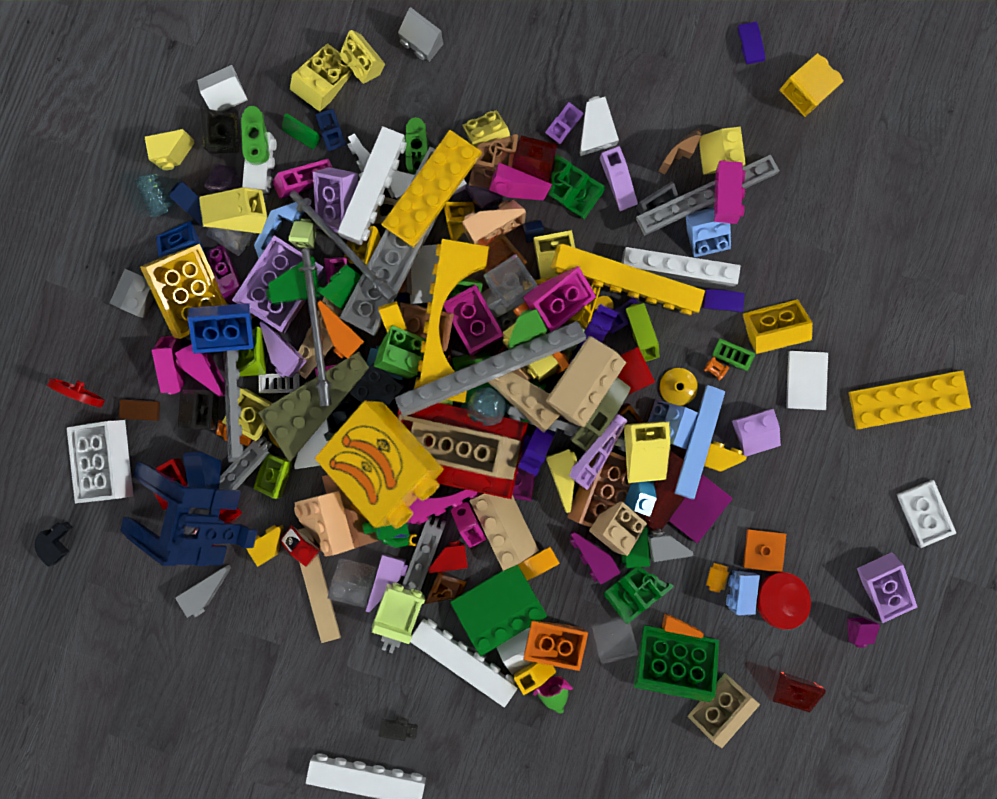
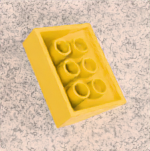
M200 244L140 266L174 338L181 339L190 335L188 323L189 308L227 305Z

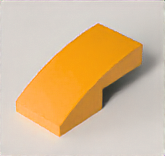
M549 546L522 561L518 566L528 581L560 563Z

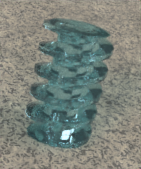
M157 174L144 175L135 180L138 190L141 191V197H144V204H147V210L151 211L150 217H159L168 212L167 208L172 205L171 202H164L168 199V195H161L165 192V189H158L162 182H155L159 178Z

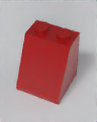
M639 347L620 355L626 361V364L617 377L631 387L628 395L655 383Z

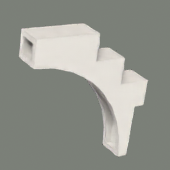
M353 134L348 137L351 143L347 145L353 155L357 154L359 160L356 162L362 172L371 154L362 146L357 136ZM397 170L392 171L390 176L392 177V182L387 189L391 198L396 197L399 200L415 175ZM464 179L458 186V188L455 190L453 195L467 188V184Z

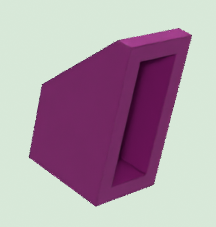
M867 617L847 618L849 642L859 648L868 647V644L875 643L879 631V623Z

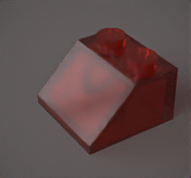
M521 135L512 168L548 182L558 144Z

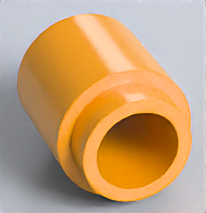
M713 563L706 582L709 590L718 593L721 590H725L729 576L728 566Z

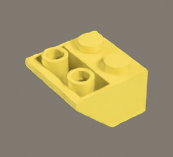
M353 30L348 32L340 56L353 71L354 75L364 84L378 77L385 63L361 34Z
M497 110L487 112L484 116L471 119L462 125L469 143L476 148L478 144L510 136L508 127Z

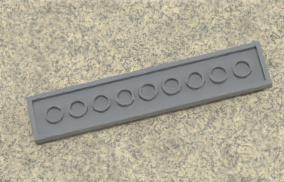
M429 147L413 180L436 149ZM437 217L414 248L387 229L384 232L367 266L378 278H385L387 284L394 292L398 293ZM363 273L339 318L375 336L383 322L378 307L389 303L378 291L373 290V283Z

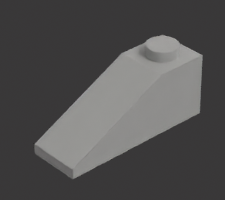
M230 565L222 568L175 598L187 618L191 615L197 617L205 612L204 607L209 605L231 569Z

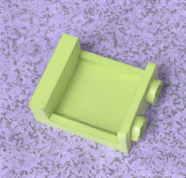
M387 583L372 624V633L409 644L412 638L411 632L421 605L425 602L422 592L416 589H411V591L404 589V586L398 583Z

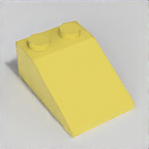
M565 449L545 457L566 513L571 512L574 480L569 475L572 467L578 462L575 453Z

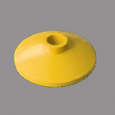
M674 368L662 376L659 389L661 396L666 402L682 406L694 399L697 394L698 384L695 376L690 371L684 368ZM678 383L683 385L682 390L677 389L676 385Z

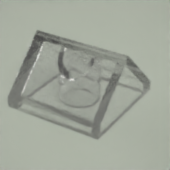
M517 254L483 275L493 296L505 308L538 287Z

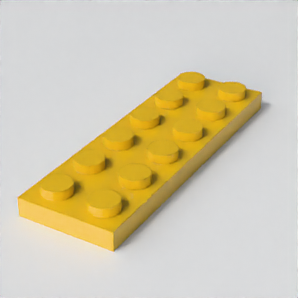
M449 130L381 225L414 248L482 154L481 150Z
M963 370L849 392L856 429L971 408Z

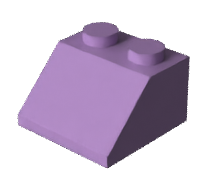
M768 409L732 421L744 456H750L781 446L780 427L774 409Z

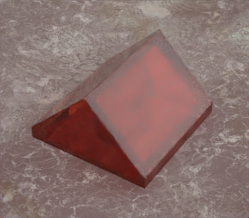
M781 672L773 702L810 713L825 695L826 690L818 683Z

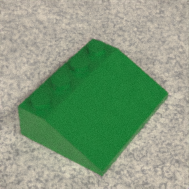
M518 564L498 572L450 601L480 657L529 628L532 620L541 621L548 617Z
M644 625L633 688L710 702L716 697L719 640L682 635Z

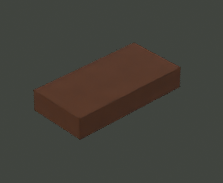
M120 399L119 419L159 421L160 402Z

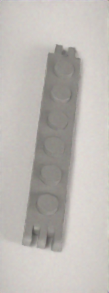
M265 436L257 441H253L243 451V455L236 462H233L220 476L219 489L236 490L268 456V450L272 444L267 441ZM190 508L189 514L208 515L210 509ZM185 527L184 534H193L197 528Z
M432 516L427 517L428 520L424 525L402 583L404 589L421 591L447 521L443 520L441 526L438 527L439 518H435L434 523L430 524ZM382 636L381 641L384 642L382 650L386 651L387 645L390 644L389 653L393 654L395 647L399 648L401 642Z

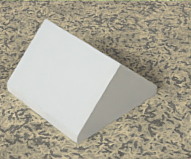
M232 65L197 80L200 93L213 115L248 100Z
M530 627L496 647L503 663L512 675L533 663L523 660Z

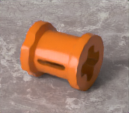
M713 356L703 370L705 372L709 371L720 381L727 373L729 366L722 365Z

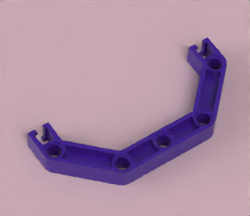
M600 304L584 331L586 340L588 336H591L602 343L618 313ZM585 341L577 344L568 362L569 365L571 364V362L573 361V359L575 358V356L577 355ZM536 426L518 467L537 476L556 431L547 429L543 433Z

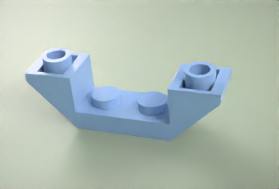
M296 202L271 210L262 233L259 234L254 244L258 258H260L271 241L274 232L278 231L281 227V218L292 223L297 220L300 221L304 211H297L298 204Z

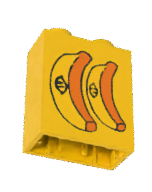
M364 401L314 458L374 528L392 525L397 529L403 526L413 515L409 507L417 498L423 501L438 489L439 483L435 479L444 470L383 402Z

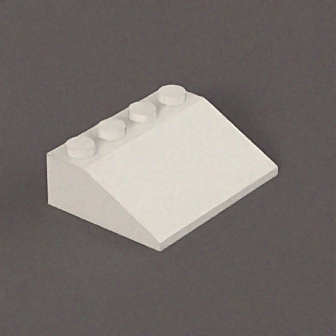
M125 420L67 427L75 503L133 497Z

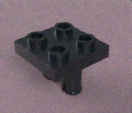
M373 363L351 390L350 394L361 403L364 401L383 402L389 408L395 397L404 389V386L384 370L374 367Z

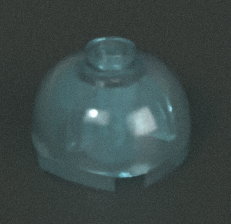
M488 386L480 387L470 395L467 413L474 422L477 423L478 420L483 422V425L488 426L495 425L503 420L506 412V400L495 388Z

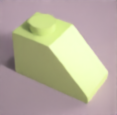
M309 219L294 221L289 241L295 247L315 249L316 225Z

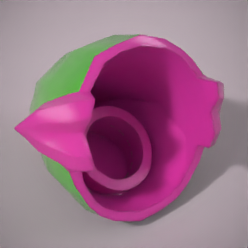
M555 676L550 677L540 687L536 688L533 695H538L547 708L561 714L564 712V705L568 699V689L572 690L573 688L565 679Z

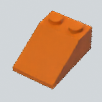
M320 300L318 306L332 344L335 347L333 351L341 358L345 356L348 359L364 341Z
M532 620L523 660L580 671L588 632L581 627Z

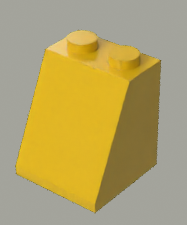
M817 53L785 82L780 91L806 117L844 80L837 70L831 68L827 59Z

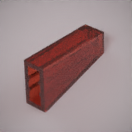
M669 451L666 479L656 480L655 483L656 501L651 515H644V518L648 520L646 522L647 525L654 530L656 528L662 530L685 499V497L674 493L684 460L672 451Z

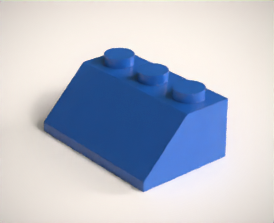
M250 303L189 308L188 323L193 354L254 349Z

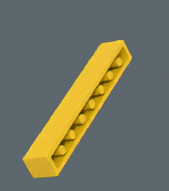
M560 244L556 247L551 268L555 269L557 274H562L578 266L586 280L592 281L594 286L603 287L605 285L610 287V291L616 293L623 291L628 293L627 296L638 299L642 297L645 298V302L650 304L661 303L663 308L669 310L676 308L681 310L680 313L691 316L693 313H699L705 290L565 244Z

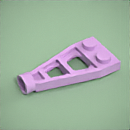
M619 414L615 415L601 437L594 442L579 462L571 469L569 476L586 490L589 489L596 475L603 467L624 426L628 422ZM599 452L593 467H590L589 462Z

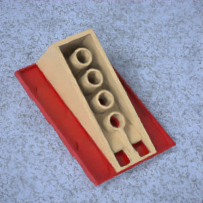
M436 403L405 417H402L400 409L398 410L397 418L443 467L444 470L435 479L439 484L512 499L518 464L528 425L527 422Z

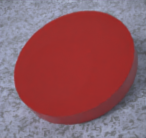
M50 378L47 383L49 388L80 402L101 408L104 405L105 399L83 389L85 383L77 380L76 385L63 380Z
M775 573L766 577L760 584L757 595V608L762 618L770 626L782 630L794 629L803 624L807 619L811 609V597L807 586L800 578L791 573Z

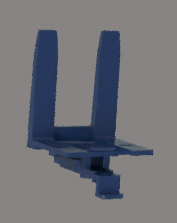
M136 463L134 477L145 487L166 500L168 506L160 536L129 517H123L120 531L128 540L162 566L223 565L227 546L212 544H237L242 548L254 547L258 532L256 529H250L243 524L224 523L225 521L219 518L220 509L237 510L241 494L240 490L186 487L148 464ZM190 508H210L208 515L189 514ZM185 527L198 528L197 533L184 534Z

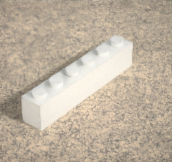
M382 126L339 227V237L358 245H362L363 240L367 241L370 234L368 228L371 223L374 224L377 217L376 209L384 201L385 188L388 189L392 182V177H390L392 171L397 170L399 165L398 157L406 149L407 143L403 134Z
M629 247L624 249L622 257L623 264L659 276L734 287L738 284L741 266Z
M423 618L413 632L411 643L504 708L518 689L513 676L501 673V669L494 663L488 664L484 661L485 658L483 656L480 657L478 652L473 653L468 650L469 646L464 642H457L453 639L451 633L438 629L437 624L431 619L425 620Z
M325 754L313 755L310 760L306 784L378 799H422L426 777H422L419 773L406 774L399 769L391 771L386 770L380 765L371 767L366 766L365 763L360 761L352 763L347 762L344 758L332 759L328 758Z

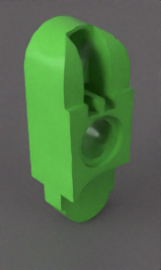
M249 106L242 113L241 117L242 151L244 158L250 164L260 165L266 163L270 156L267 130L263 113L257 107ZM253 132H259L256 138H251ZM254 150H258L256 155H253Z
M416 117L410 119L408 124H406V167L409 174L413 175L417 172L415 165L417 163L421 164L428 151L426 125L420 118ZM419 142L422 144L421 148L413 149L412 145Z

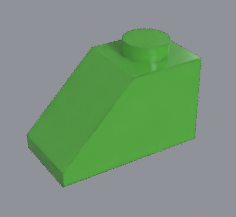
M528 309L520 314L508 343L509 350L546 334L547 329L537 309L532 311Z

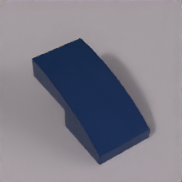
M334 109L315 114L327 150L331 151L345 146L346 143Z

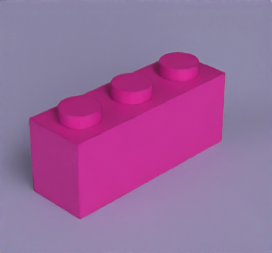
M719 161L715 177L714 222L737 224L740 217L744 216L745 206L742 205V199L745 196V188L742 187V182L745 181L746 171L743 170V162Z

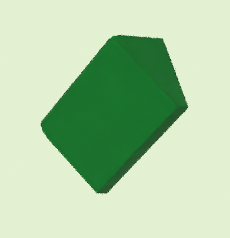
M285 113L282 130L310 149H315L321 139L319 134Z

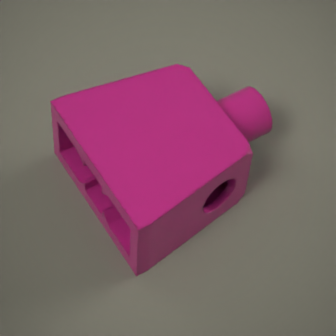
M463 499V503L453 508L451 513L459 533L468 547L471 548L487 539L473 509Z

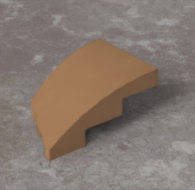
M695 129L682 138L668 153L658 172L666 174L674 158L680 160L684 156L690 159L700 140L701 129Z
M517 134L477 145L482 154L471 168L468 182L469 187L490 191L491 178L498 163L512 168L518 141Z

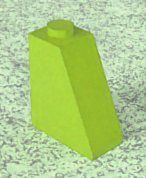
M632 304L629 308H626V315L636 348L639 347L645 362L660 358L659 343L645 304Z

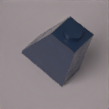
M180 179L168 192V196L203 226L199 196Z
M203 452L184 453L183 458L188 487L219 489L221 460Z

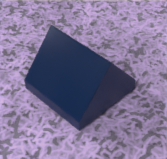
M541 220L522 224L526 243L533 242L534 237L544 236V227Z

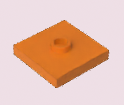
M747 529L743 567L783 572L787 534Z

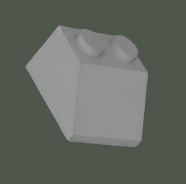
M410 7L398 31L400 43L407 49L409 47L412 48L420 59H426L430 62L443 45L442 32Z
M124 269L110 304L138 317L146 318L154 296L145 277Z
M661 529L652 530L648 534L649 558L654 562L693 556L692 551L664 531H661Z

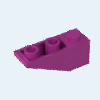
M222 244L206 252L221 295L230 305L237 303L232 301L243 283Z
M570 532L572 537L569 539L574 548L579 547L582 552L579 556L584 565L589 564L592 569L589 571V574L594 582L598 580L600 584H603L621 573L607 552L578 533Z

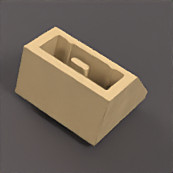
M620 501L599 514L589 531L613 552L628 556L647 523L625 503Z

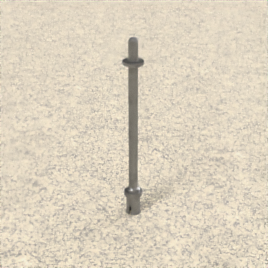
M292 190L290 196L298 204L297 211H305L373 283V290L378 291L388 303L392 302L397 297V293L389 287L386 279L378 278L310 206V198L303 199L295 190Z
M303 248L302 258L304 267L299 268V271H304L319 378L316 389H318L320 406L332 405L330 387L332 386L326 379L312 270H316L317 266H311L310 251L308 248Z

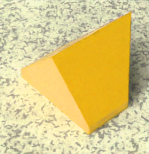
M447 202L445 204L444 211L452 241H457L464 233L462 221L465 220V216L475 212L473 202Z

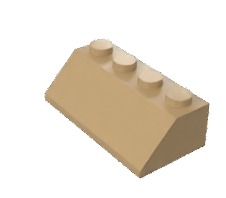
M588 336L546 402L569 422L585 427L623 369L626 361L613 349Z
M481 493V495L470 499V503L503 571L521 563L539 551L513 495L512 499Z

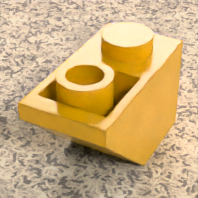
M713 441V444L710 443L704 466L721 472L745 461L747 456L742 455L743 451L735 448L728 450L724 448V444Z
M276 525L271 526L265 530L266 535L262 537L256 536L253 548H246L257 567L278 555L281 544L279 540L282 538L284 531L283 525L278 527Z
M533 662L515 672L514 680L524 696L545 683L556 673L554 666Z

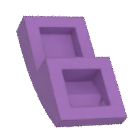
M568 102L545 133L561 144L583 117L584 113Z

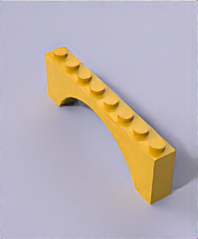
M442 239L441 244H437L436 256H439V261L434 263L432 275H436L435 283L431 282L430 294H433V300L428 302L427 314H430L429 322L425 321L423 333H427L426 341H422L421 352L424 353V358L419 360L417 372H421L420 380L416 379L415 389L455 373L448 363L440 343L439 321L441 311L448 295L459 282L467 276L485 269L489 246ZM467 391L446 400L465 403Z

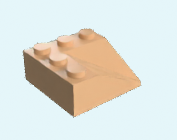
M506 200L498 206L497 210L479 211L476 214L472 212L465 216V220L462 221L464 233L471 244L487 246L524 224L526 217L525 209L514 200L510 202Z
M339 491L294 502L295 515L320 545L325 556H332L354 549Z

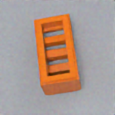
M664 613L662 628L665 631L698 638L703 637L704 634L699 629Z

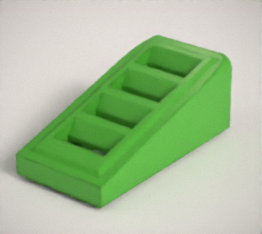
M719 339L712 356L748 372L756 354L728 341ZM723 345H725L727 347L724 351L723 356L719 355ZM732 348L734 350L730 359L726 358L730 349ZM737 352H741L738 361H734ZM747 355L748 358L745 364H741L744 356Z

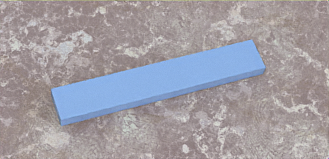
M710 385L705 387L674 492L675 494L692 500L695 499L725 395L723 390Z

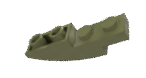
M617 377L585 427L580 426L570 440L587 452L598 436L601 437L626 399L631 387Z

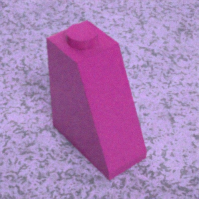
M173 336L161 337L152 349L161 393L176 394L184 386L183 369H180L175 361L177 358L175 352L182 349L181 339L174 338Z

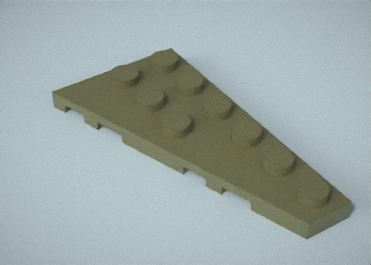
M359 351L326 371V379L332 386L330 387L332 405L320 406L318 389H316V384L319 381L317 376L258 412L289 462L369 369Z

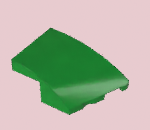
M556 155L549 195L585 220L606 187L573 166L566 159Z
M345 265L330 278L327 286L324 288L319 287L316 291L341 310H344L361 275L348 265Z
M635 567L607 589L603 595L624 622L628 624L674 586L661 581L656 575L649 574L641 567Z

